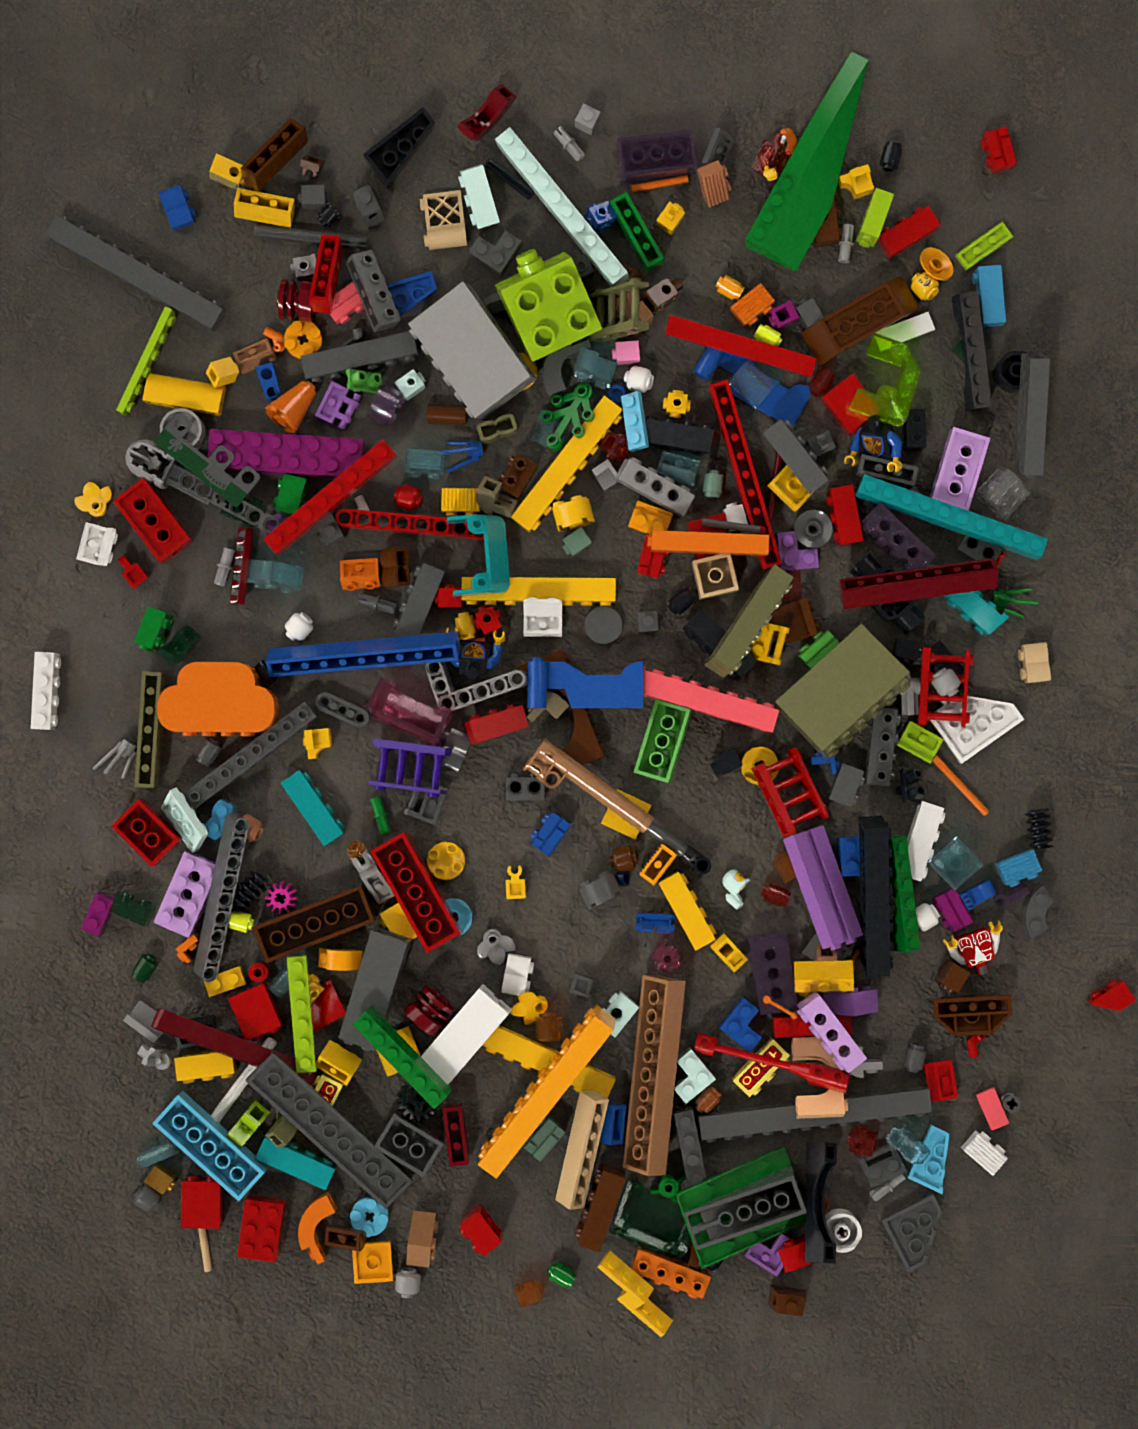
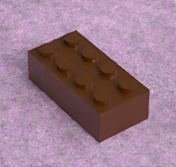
M604 1163L601 1168L596 1170L594 1177L595 1187L591 1186L589 1190V1204H585L581 1214L583 1221L582 1223L578 1222L575 1231L577 1245L599 1253L625 1182V1171Z

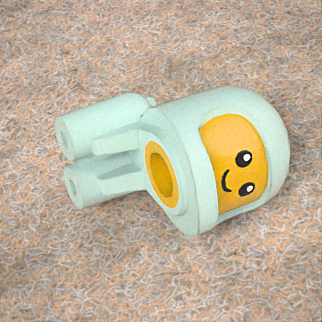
M734 869L724 875L722 883L730 892L726 894V901L737 910L744 904L739 893L751 880L749 878L745 879L738 870Z

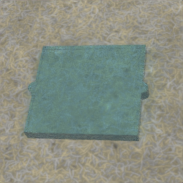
M541 410L531 442L547 448L546 440L548 436L555 433L564 417L547 424L541 418L544 410ZM567 427V429L565 430L564 434H563L562 437H561V439L563 440V442H564V439H565V436H566L568 427Z

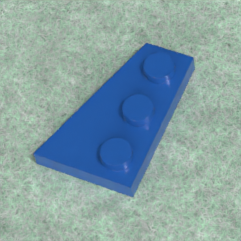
M432 271L386 284L388 290L392 293L393 302L400 313V317L437 292Z

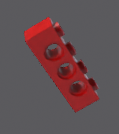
M321 234L309 295L312 312L328 314L332 312L343 254L340 236Z

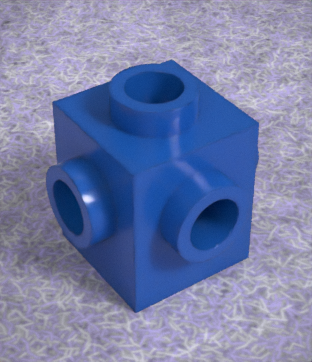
M608 201L590 205L584 216V219L595 232L608 230L617 218Z

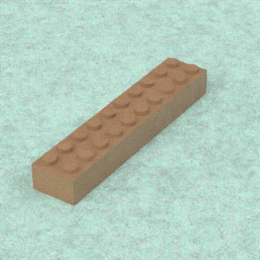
M643 975L623 1159V1168L646 1176L666 1175L686 983L683 980L661 975Z

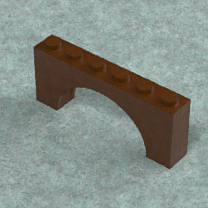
M561 649L540 657L546 662L570 663L566 652L562 653ZM528 663L518 666L519 670H525L528 673ZM557 689L568 700L565 689ZM572 708L575 721L574 732L569 744L562 751L581 765L604 757L603 752H606L602 741H597L595 735L599 733L595 723L591 724L588 717L591 716L589 708Z

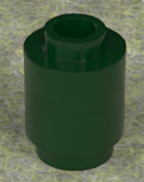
M149 953L147 955L142 954L132 969L133 973L131 976L136 981L145 983L146 980L150 979L158 966L157 958Z

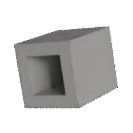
M583 103L575 119V128L592 136L600 120L601 112Z

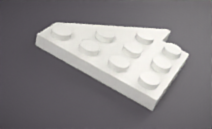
M967 696L966 712H970L969 724H966V728L960 727V721L930 720V722L944 739L959 763L962 764L1019 724L1024 718L1012 703ZM940 701L943 706L934 711L938 713L961 714L962 702Z

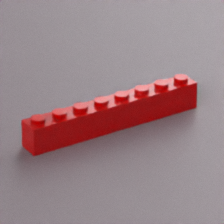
M382 439L264 537V541L278 556L394 461L397 458L394 451Z

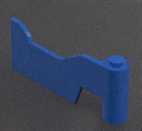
M709 347L705 348L692 371L699 378L709 381L717 366L733 374L730 387L733 397L777 421L782 418L784 421L788 419L793 426L814 388L807 385H795L789 390L760 374L751 360Z
M532 658V661H528L527 708H547V689H565L571 708H643L644 661L628 665L624 668L622 675H586L566 662L543 661V658Z

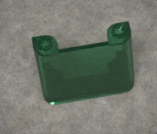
M628 1181L610 1224L609 1233L667 1257L681 1259L687 1253L691 1237L680 1206L644 1192L645 1189L642 1187V1183L638 1181Z

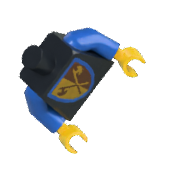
M877 415L870 416L864 426L859 428L850 447L851 454L845 457L844 463L848 464L850 458H852V466L856 465L859 461L856 455L858 452L859 456L864 454L893 461L887 465L888 472L894 471V465L895 472H899L902 469V463L899 461V458H901L902 440L894 432L891 424L881 423Z
M497 630L493 632L495 645H493V642L459 640L461 646L459 661H451V663L458 667L460 674L466 675L469 679H475L478 675H487L488 670L492 669L500 661L501 643L505 641L504 631L500 638L496 637Z

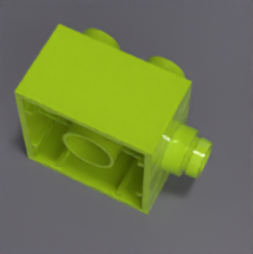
M535 249L528 250L516 257L517 264H519L517 266L519 273L495 284L522 348L532 362L602 329L573 259L565 252L543 261L542 256H538Z

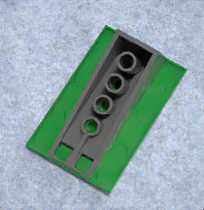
M785 1146L758 1156L753 1160L676 1193L677 1201L702 1269L801 1225L806 1220V1205Z

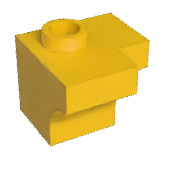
M869 165L853 168L848 174L842 175L838 179L839 188L849 190L854 200L872 194L874 190Z
M330 728L304 730L303 744L306 746L308 759H318L321 750L332 747Z

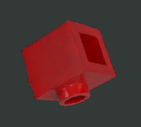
M452 584L443 585V588H438V593L435 594V604H438L440 609L462 608V596L453 597L452 594L453 591L462 590V588H454Z

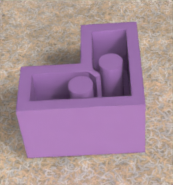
M858 985V987H854V991L823 992V1000L833 1014L859 1016L878 1012V989H872L870 985Z

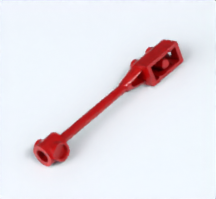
M701 1033L698 1034L694 1052L714 1057L716 1052L790 1070V1072L808 1080V1084L847 1093L851 1072L848 1073L845 1070L841 1071L840 1069L814 1062L790 1063L718 1044L717 1037Z

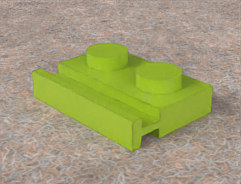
M909 721L896 746L931 764L944 739Z

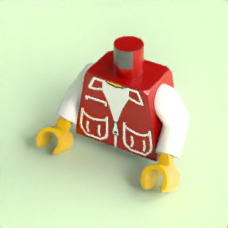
M999 920L996 926L989 922L990 929L983 927L957 937L951 935L952 938L949 942L943 939L950 956L960 965H966L969 968L975 966L978 975L989 973L986 962L995 958L994 955L997 953L1000 942V932L1003 930Z

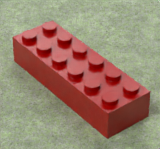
M407 832L397 835L370 851L426 953L433 951L463 933Z

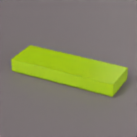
M1002 221L958 252L955 257L965 271H967L1014 236Z

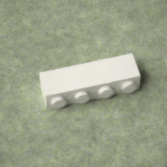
M921 801V804L917 806L907 837L912 879L920 882L927 875L928 868L926 865L928 860L932 859L934 853L932 846L934 842H937L940 833L938 827L945 818L944 808Z

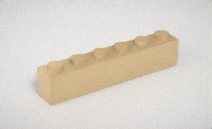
M595 1090L580 1091L555 1198L556 1201L569 1210L585 1207L609 1099Z

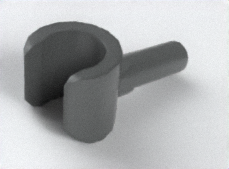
M356 328L352 330L354 337L340 346H347L355 341H362L365 338L363 329Z

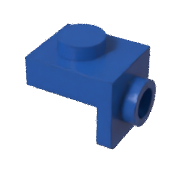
M817 752L814 753V757H809L810 765L829 763L830 774H836V770H839L838 758H835V756L825 759Z

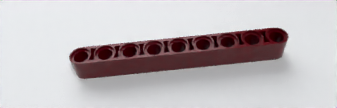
M160 1008L157 1009L151 1027L255 1067H258L273 1052V1050ZM275 1052L296 1071V1061L294 1058ZM317 1068L316 1072L298 1074L313 1087L319 1069Z

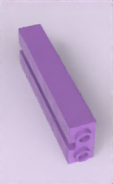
M822 825L783 839L822 949L830 947L832 951L841 948V943L843 942L846 945L857 942L856 938L862 936L863 933L824 826Z

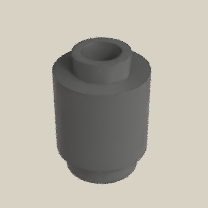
M211 737L209 740L205 739L196 754V761L210 767L222 749L219 746L220 742Z
M910 1043V1046L907 1047L903 1065L907 1067V1071L918 1073V1070H923L926 1056L925 1046Z

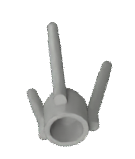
M123 739L122 742L119 741L93 767V770H96L117 751L118 754L107 766L104 774L109 772L121 756L125 759L129 756L121 776L124 779L134 756L137 754L134 751L136 746L126 739Z

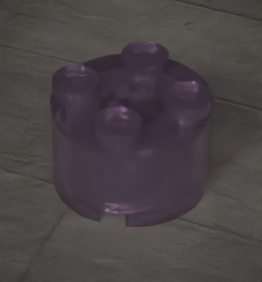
M383 383L382 387L384 390L379 389L370 407L372 413H367L366 417L387 428L388 425H393L397 417L394 413L397 408L401 409L406 398L403 397L404 393Z

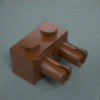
M517 454L516 457H511L507 464V467H509L506 474L502 473L498 481L503 483L501 491L519 501L538 465Z

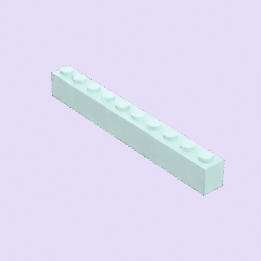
M509 127L495 138L501 152L582 252L586 254L587 258L608 284L613 287L628 281L629 275L627 270L514 131Z

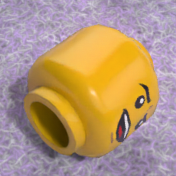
M918 272L913 276L911 290L920 300H931L938 294L939 282L937 279L931 277L927 272Z

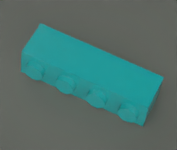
M299 770L281 782V785L323 846H327L345 833L343 830L345 826L339 818L336 820L333 816L334 810L331 805L324 803L321 798L323 794L320 789L313 787L311 784L312 778L308 772Z
M266 1136L255 1158L323 1190L327 1189L337 1167L331 1159L327 1157L322 1159L316 1156L317 1154L314 1151L308 1149L304 1151L294 1142H289L286 1146L278 1149Z

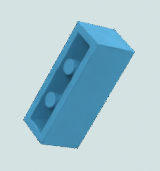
M1001 265L980 266L972 274V282L976 284V291H978L982 328L1003 326L1006 323Z

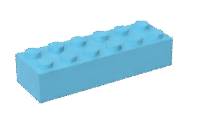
M184 1091L180 1092L152 1123L237 1201L241 1200L269 1168L263 1162L256 1160V1156L244 1145L239 1147L226 1135L229 1131L219 1122H216L209 1113Z

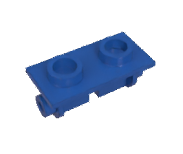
M636 912L635 930H639V932H653V928H657V933L670 934V932H674L675 915Z

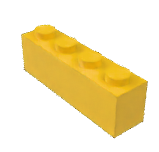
M676 871L658 881V884L696 951L716 940L714 935L717 933L712 924L708 925L704 918L707 915L702 907L698 908L695 903L698 898L693 890H688L686 884L689 882L684 873L680 874Z

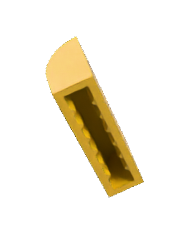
M150 373L146 380L142 400L147 404L176 409L185 408L193 412L221 416L227 386L214 388L213 384Z

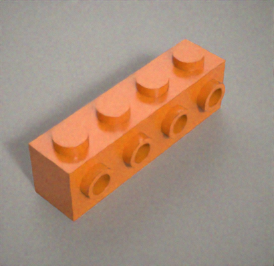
M640 1245L637 1246L630 1268L642 1278L647 1277L651 1279L652 1283L662 1285V1283L668 1285L669 1289L675 1292H680V1290L687 1292V1295L694 1299H698V1297L704 1298L711 1279V1274L706 1270L691 1267L685 1262Z

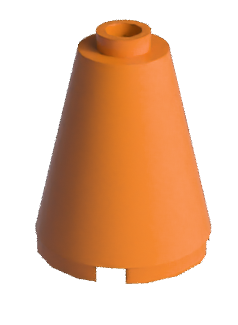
M309 381L300 382L265 407L267 409L266 414L277 426L282 425L286 427L284 429L285 432L294 434L316 396L315 386Z

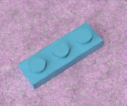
M635 391L621 396L629 451L634 452L649 447L641 392Z

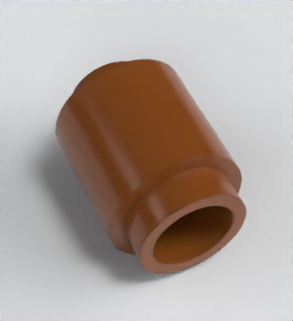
M710 1085L709 1088L706 1087L694 1100L696 1103L694 1107L702 1114L705 1112L709 1114L721 1101L722 1094Z

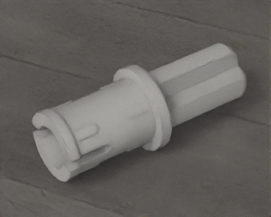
M563 126L558 127L557 129L562 135L557 130L554 131L553 135L563 145V149L567 150L577 162L582 160L585 153L576 144L575 138H571Z
M844 224L842 228L838 259L840 263H850L851 248L854 246V243H852L854 225Z
M223 549L220 563H217L218 569L214 584L225 586L229 570H232L231 563L235 553L234 550Z
M902 1174L878 1185L870 1191V1196L877 1202L888 1192H893L892 1189L905 1180V1177Z

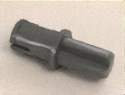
M361 592L359 596L361 599L358 600V604L374 608L375 611L378 609L394 614L397 609L396 603L381 599L380 596L374 597L364 592Z

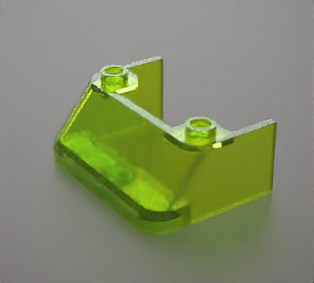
M875 333L865 355L901 367L896 386L894 388L883 385L879 387L876 394L858 388L849 409L869 417L877 415L883 422L901 426L908 418L921 370L906 344Z

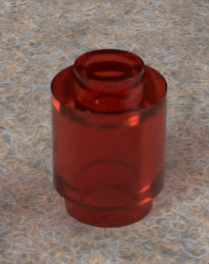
M827 368L818 370L808 385L809 392L815 397H823L834 382V373Z
M769 883L768 886L764 885L761 892L763 901L779 907H786L791 892H788L787 889Z

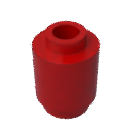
M264 961L256 962L249 968L250 979L254 982L264 981L270 975V966ZM256 969L261 970V976L256 973Z

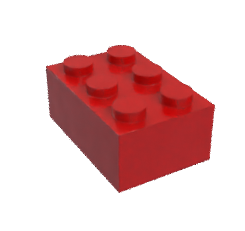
M138 799L111 826L151 867L157 866L182 841L180 835L144 799Z
M250 1194L247 1196L244 1204L237 1257L274 1263L277 1261L287 1200Z

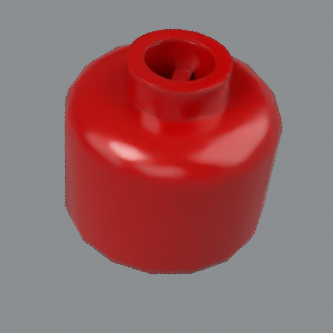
M403 484L401 487L398 486L394 493V501H396V505L399 508L412 512L417 507L420 508L423 503L424 497L421 496V490L412 485Z

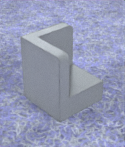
M608 459L592 469V474L604 491L618 483L614 480L617 472Z

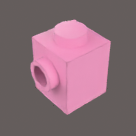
M638 341L615 342V348H612V360H616V365L640 362Z

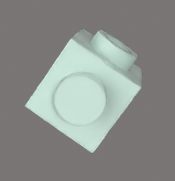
M414 369L395 382L397 388L407 401L426 388L424 385L426 380L420 372L416 373Z

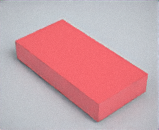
M994 1087L975 1094L991 1131L1009 1124Z

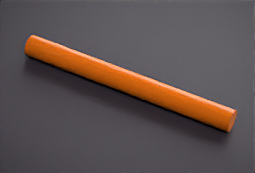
M936 755L932 762L983 816L988 814L989 810Z

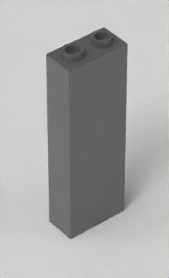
M1021 353L1015 468L1025 478L1031 479L1037 478V475H1043L1050 358L1042 353Z
M379 927L371 930L338 1037L344 1043L361 1046V1049L369 1052L376 1050L352 1024L371 1006L387 1021L412 939Z

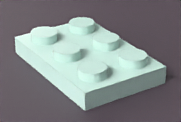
M175 787L169 791L161 809L193 854L199 851L207 837V828L199 821L195 810L190 808L185 796Z

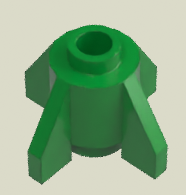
M670 1174L661 1175L662 1177L659 1179L658 1185L649 1189L650 1193L662 1194L664 1197L671 1198L674 1203L677 1202L675 1195L678 1192V1186L686 1179L685 1174L676 1178Z

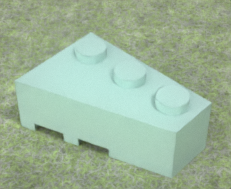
M480 164L461 170V176L458 179L461 188L464 187L467 194L464 195L466 206H470L473 213L469 215L472 225H476L477 229L499 223L483 165Z

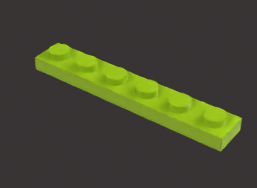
M166 306L116 411L125 416H128V413L133 411L135 407L134 401L143 390L142 384L151 373L152 369L150 367L153 361L158 359L160 353L158 350L161 344H164L167 340V331L175 323L176 313Z
M307 955L288 956L287 969L296 1072H316Z

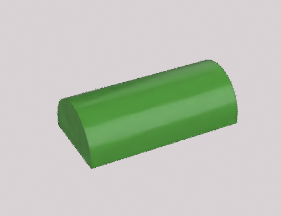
M658 699L655 700L633 773L671 784L693 711L692 709Z

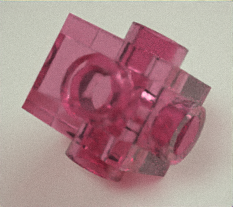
M661 942L650 958L656 963L655 967L664 973L666 970L669 972L672 969L676 970L681 963L679 959L681 955L678 953L679 949L671 944L666 946ZM670 956V959L665 961L664 957Z

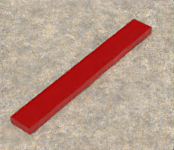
M669 315L664 333L671 337L810 378L812 377L817 358L673 315Z

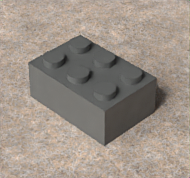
M395 1110L374 1148L424 1177L442 1148L445 1139L413 1120L408 1121L409 1117H402V1113Z

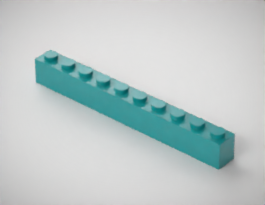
M865 474L861 478L855 497L1034 560L1042 557L1048 541L1047 538Z

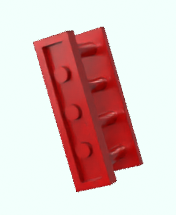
M922 648L918 725H926V721L930 722V720L960 721V727L966 728V724H969L970 712H966L969 666H973V655L970 654V650H965V656L936 655L934 652H931V648ZM934 662L964 664V675H957L961 683H963L962 695L940 696L938 693L928 691L929 683H931L932 675H934L933 672H929L930 664H934ZM931 701L962 702L961 714L931 712V710H927V704Z
M797 747L787 750L788 757L768 767L761 763L751 768L783 837L796 834L795 828L797 825L815 816L819 820L829 817L827 813L828 808L822 802L803 762V755ZM793 764L797 774L777 784L773 783L771 773ZM801 781L805 791L786 801H782L779 791ZM809 798L813 809L794 819L790 818L787 812L788 808Z

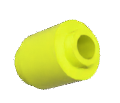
M760 324L753 336L757 341L777 347L783 340L780 338L781 333L768 325L764 326Z
M234 910L231 911L228 926L229 929L247 933L248 930H252L255 919H252L251 914Z

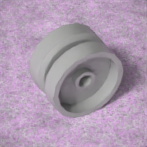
M185 408L169 411L161 421L160 433L177 413H182L192 421V427L184 435L183 439L199 450L206 439V427L203 421L195 413ZM179 418L175 421L174 426L177 430L182 431L186 428L187 423L184 419Z

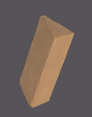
M268 338L233 353L242 374H246L255 370L257 366L273 362L277 359Z

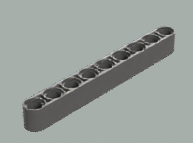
M235 812L229 813L224 821L194 963V973L205 982L214 981L218 975L249 830V821Z

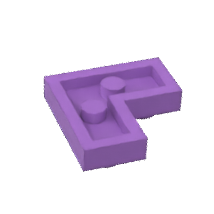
M794 531L777 533L778 551L782 561L780 568L782 570L792 571L819 568L817 549L798 550Z
M781 1233L770 1248L763 1243H759L746 1249L744 1256L777 1277L783 1268L778 1250L784 1241L791 1238Z

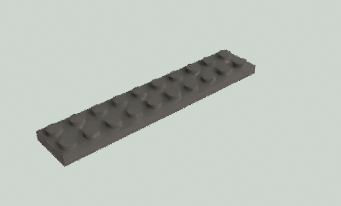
M274 1051L246 1078V1082L385 1209L413 1182L410 1176L386 1154L374 1148L375 1144Z

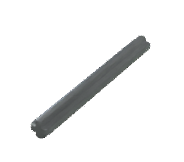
M256 224L254 227V235L320 243L322 234L340 236L342 246L366 248L368 243L367 237L260 224Z

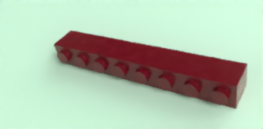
M994 558L839 579L840 600L843 609H852L994 589L998 586V568Z

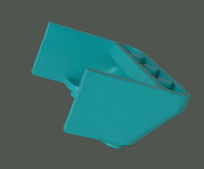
M491 515L447 517V524L467 523L468 530L471 533L484 534L487 569L486 573H478L473 577L472 589L455 590L452 593L453 597L506 592L510 586L504 520L499 516Z

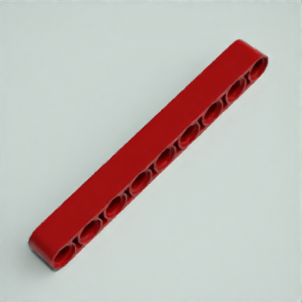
M341 509L336 514V521L342 528L484 541V534L477 535L471 533L468 530L467 523L447 524V518L355 509ZM348 514L350 516L349 522L342 523L339 520L340 516ZM363 515L368 516L370 519L366 525L359 523V518ZM381 517H386L389 523L387 526L382 527L378 524V520ZM400 519H405L408 522V526L400 528L397 522ZM419 521H425L427 528L419 530L416 524ZM439 522L444 523L446 530L443 532L437 531L435 528L436 524ZM462 524L466 530L464 533L459 534L455 531V526Z

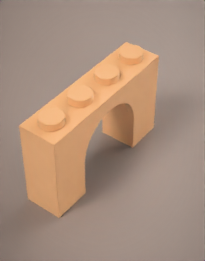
M792 1038V1061L817 1060L826 1066L840 1069L832 1060L835 1056L833 1054L829 1055L820 1044L823 1041L821 1038ZM843 1046L839 1048L838 1052L843 1051ZM830 1089L820 1095L796 1096L795 1098L796 1119L843 1117L845 1111H848L847 1099L844 1100V1093Z

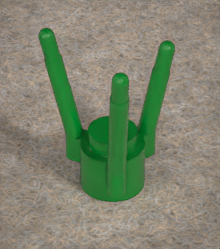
M1031 588L998 589V591L993 592L992 602L997 606L996 609L998 611H1003L1019 618H1024V615L1007 609L1004 606H1008L1009 602L1039 604L1038 601L1009 598V595H1006L1032 592Z

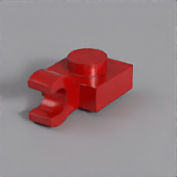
M124 555L117 559L125 569L121 575L132 589L137 588L149 578L137 562L132 565Z

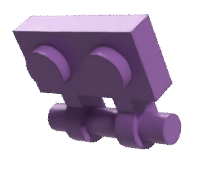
M331 381L315 416L332 425L337 418L341 420L338 428L345 430L347 424L350 425L352 421L351 416L354 410L358 409L361 395L354 393L352 399L347 397L349 389ZM343 403H346L348 407L345 413L342 414L339 411Z

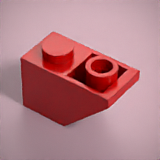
M1120 979L1109 981L1106 984L1107 987L1101 991L1100 989L1095 990L1090 994V998L1087 999V1002L1094 1006L1117 1011L1123 1010L1136 1001L1125 982Z

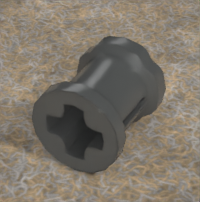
M1006 1092L1000 1097L1002 1107L1008 1112L1014 1113L1020 1109V1099L1013 1093ZM1012 1099L1014 1103H1010V1105H1008L1007 1101H1011Z

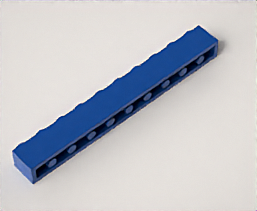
M458 632L270 648L265 662L269 677L459 661L461 646Z

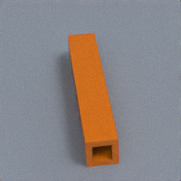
M652 530L651 535H648L647 547H651V552L767 556L769 553V535Z

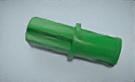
M379 796L370 799L375 815L373 818H376L380 834L385 835L391 832V828L386 815L388 812H385L382 797Z

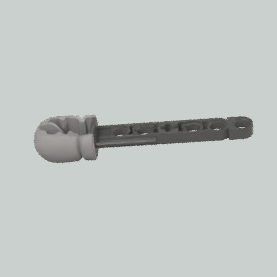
M138 440L132 443L126 452V464L130 471L136 476L144 478L147 482L154 483L155 486L161 489H166L170 485L206 505L212 503L251 525L258 526L259 529L268 534L272 532L267 528L269 521L275 520L277 527L281 524L280 520L276 517L264 513L261 509L244 500L241 502L243 504L242 512L235 513L234 506L231 503L229 505L225 502L219 504L220 500H218V497L221 495L211 487L209 494L202 495L200 489L207 484L157 446L154 441ZM151 452V453H153L155 456H154V457H151V456L149 455V453ZM160 454L165 459L171 461L164 469L162 478L155 474H150L151 470H158L162 462L158 458ZM144 464L148 465V469H146L145 467H143V465H144ZM188 476H191L193 478V484L189 487H186L184 485V479ZM257 511L260 513V519L253 522L250 516L253 512Z

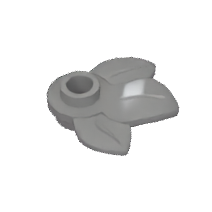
M489 929L484 933L483 941L477 947V954L480 959L489 957L494 964L501 965L505 960V952L515 951L516 948L509 936L501 935L497 929ZM494 936L496 940L490 941L489 938Z

